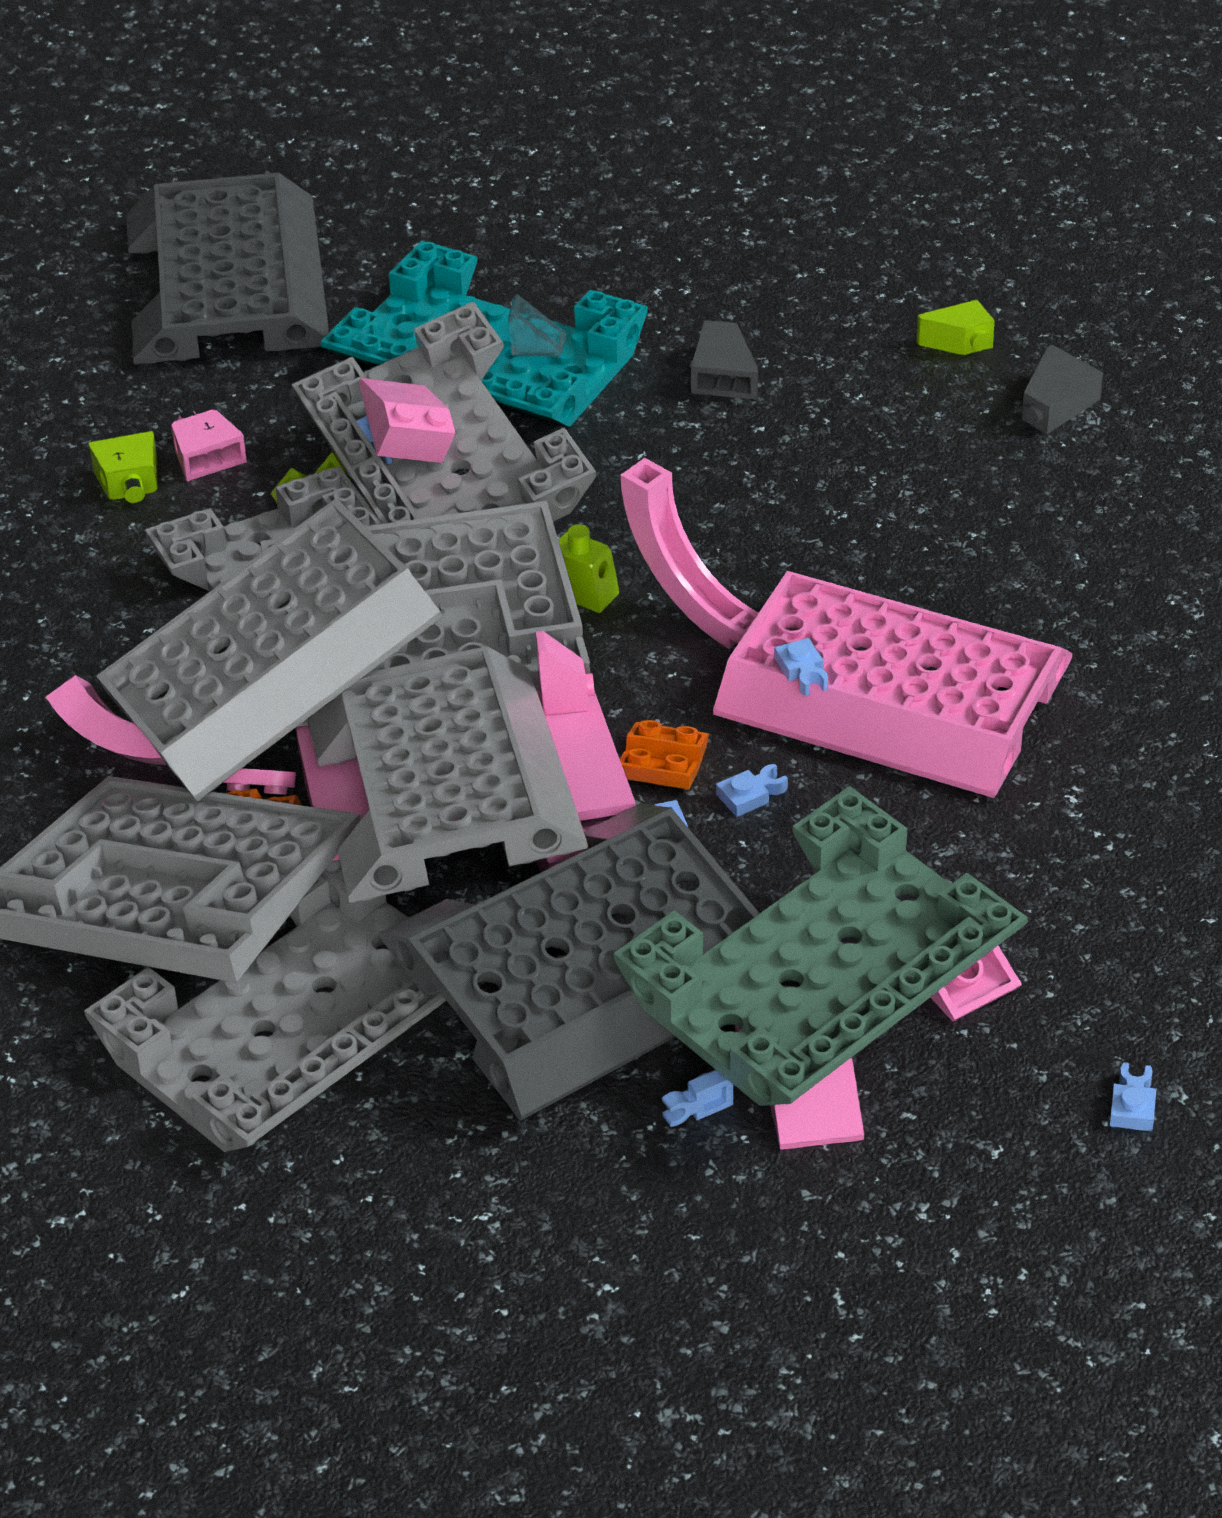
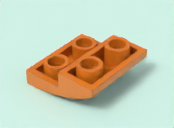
M653 720L635 722L627 734L626 750L620 757L627 780L689 790L701 765L709 733L698 732L696 728L690 726H680L677 728L661 726V723Z

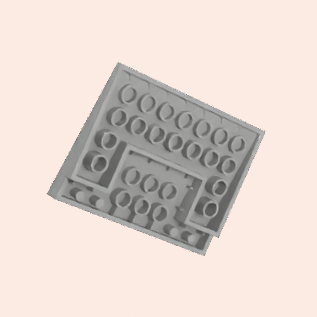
M547 501L365 526L408 568L443 615L442 618L428 629L420 633L370 672L488 646L529 668L536 691H540L536 632L544 631L581 657L584 662L585 674L590 673V660L583 639V626ZM281 538L260 541L262 553ZM289 602L281 604L279 608L286 606ZM308 719L299 724L297 727L308 726Z
M108 776L0 867V939L237 983L338 854V848L360 822V814L217 792H209L196 801L184 787Z

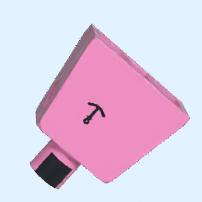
M186 410L179 415L178 421L172 423L174 448L186 481L247 462L244 435L217 410H209L200 414H196L193 410Z

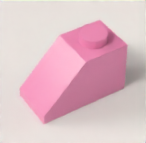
M537 631L536 643L540 694L544 715L589 711L588 696H595L593 674H585L584 662L581 657L544 631Z

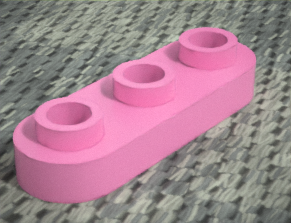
M241 768L222 783H227L226 791L249 790L250 785L264 786V793L287 795V787L295 788L296 772Z

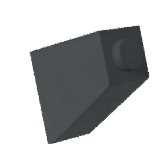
M704 320L691 365L692 394L757 400L758 367L737 323Z
M1054 345L1048 346L1024 391L1022 420L1046 434L1052 432L1100 400L1103 372Z

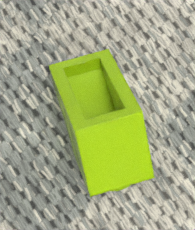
M978 300L919 314L916 342L920 346L959 355L993 348L995 320Z

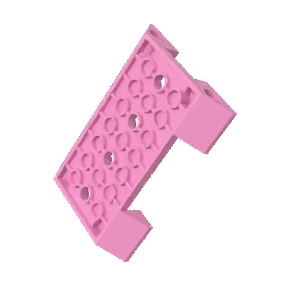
M787 571L728 658L713 708V715L995 798L1021 751L1022 733L1025 723L1037 702L1048 703L1072 660V653L1062 647ZM809 638L824 660L823 670L828 674V690L823 691L820 685L811 683L810 695H803L799 690V679L788 681L775 661L774 647ZM860 647L867 648V650L862 651L857 649H859ZM929 667H934L937 670L930 671L926 669H928ZM999 687H1004V688H1007L1008 690L999 691V690H996V689H998Z

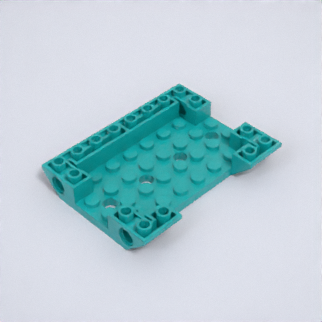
M421 240L389 272L391 295L374 312L354 307L320 341L322 348L345 358L353 357L355 361L376 367L418 348L414 328L474 301L504 344V348L481 380L496 403L506 408L570 427L633 356L648 312V306L607 295L600 291L589 290L574 306L575 328L556 321H550L529 313L506 308L499 304L466 296L477 264V256Z

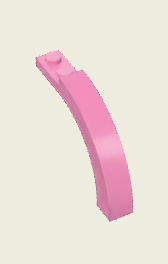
M643 458L620 475L624 508L635 541L650 570L673 602L701 630L730 649L740 642L759 612L733 596L706 568L688 540L679 519L673 495L672 472Z
M75 675L46 696L54 710L70 727L98 746L131 760L148 764L166 765L135 723L126 721L114 713L101 700L88 681Z

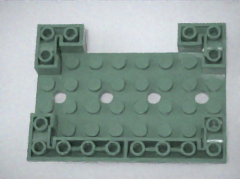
M849 786L796 823L792 828V832L814 869L815 874L712 949L703 954V932L674 910L613 953V956L640 1006L657 1022L759 1106L791 1104L1026 925L1028 917L968 873L950 884L906 851L908 829ZM901 895H910L915 897L916 900L900 901L899 899H897V897ZM845 937H853L859 942L857 944H843L839 940ZM787 980L797 981L801 985L797 988H785L781 985V983ZM733 1024L740 1027L741 1030L738 1032H724L720 1028Z

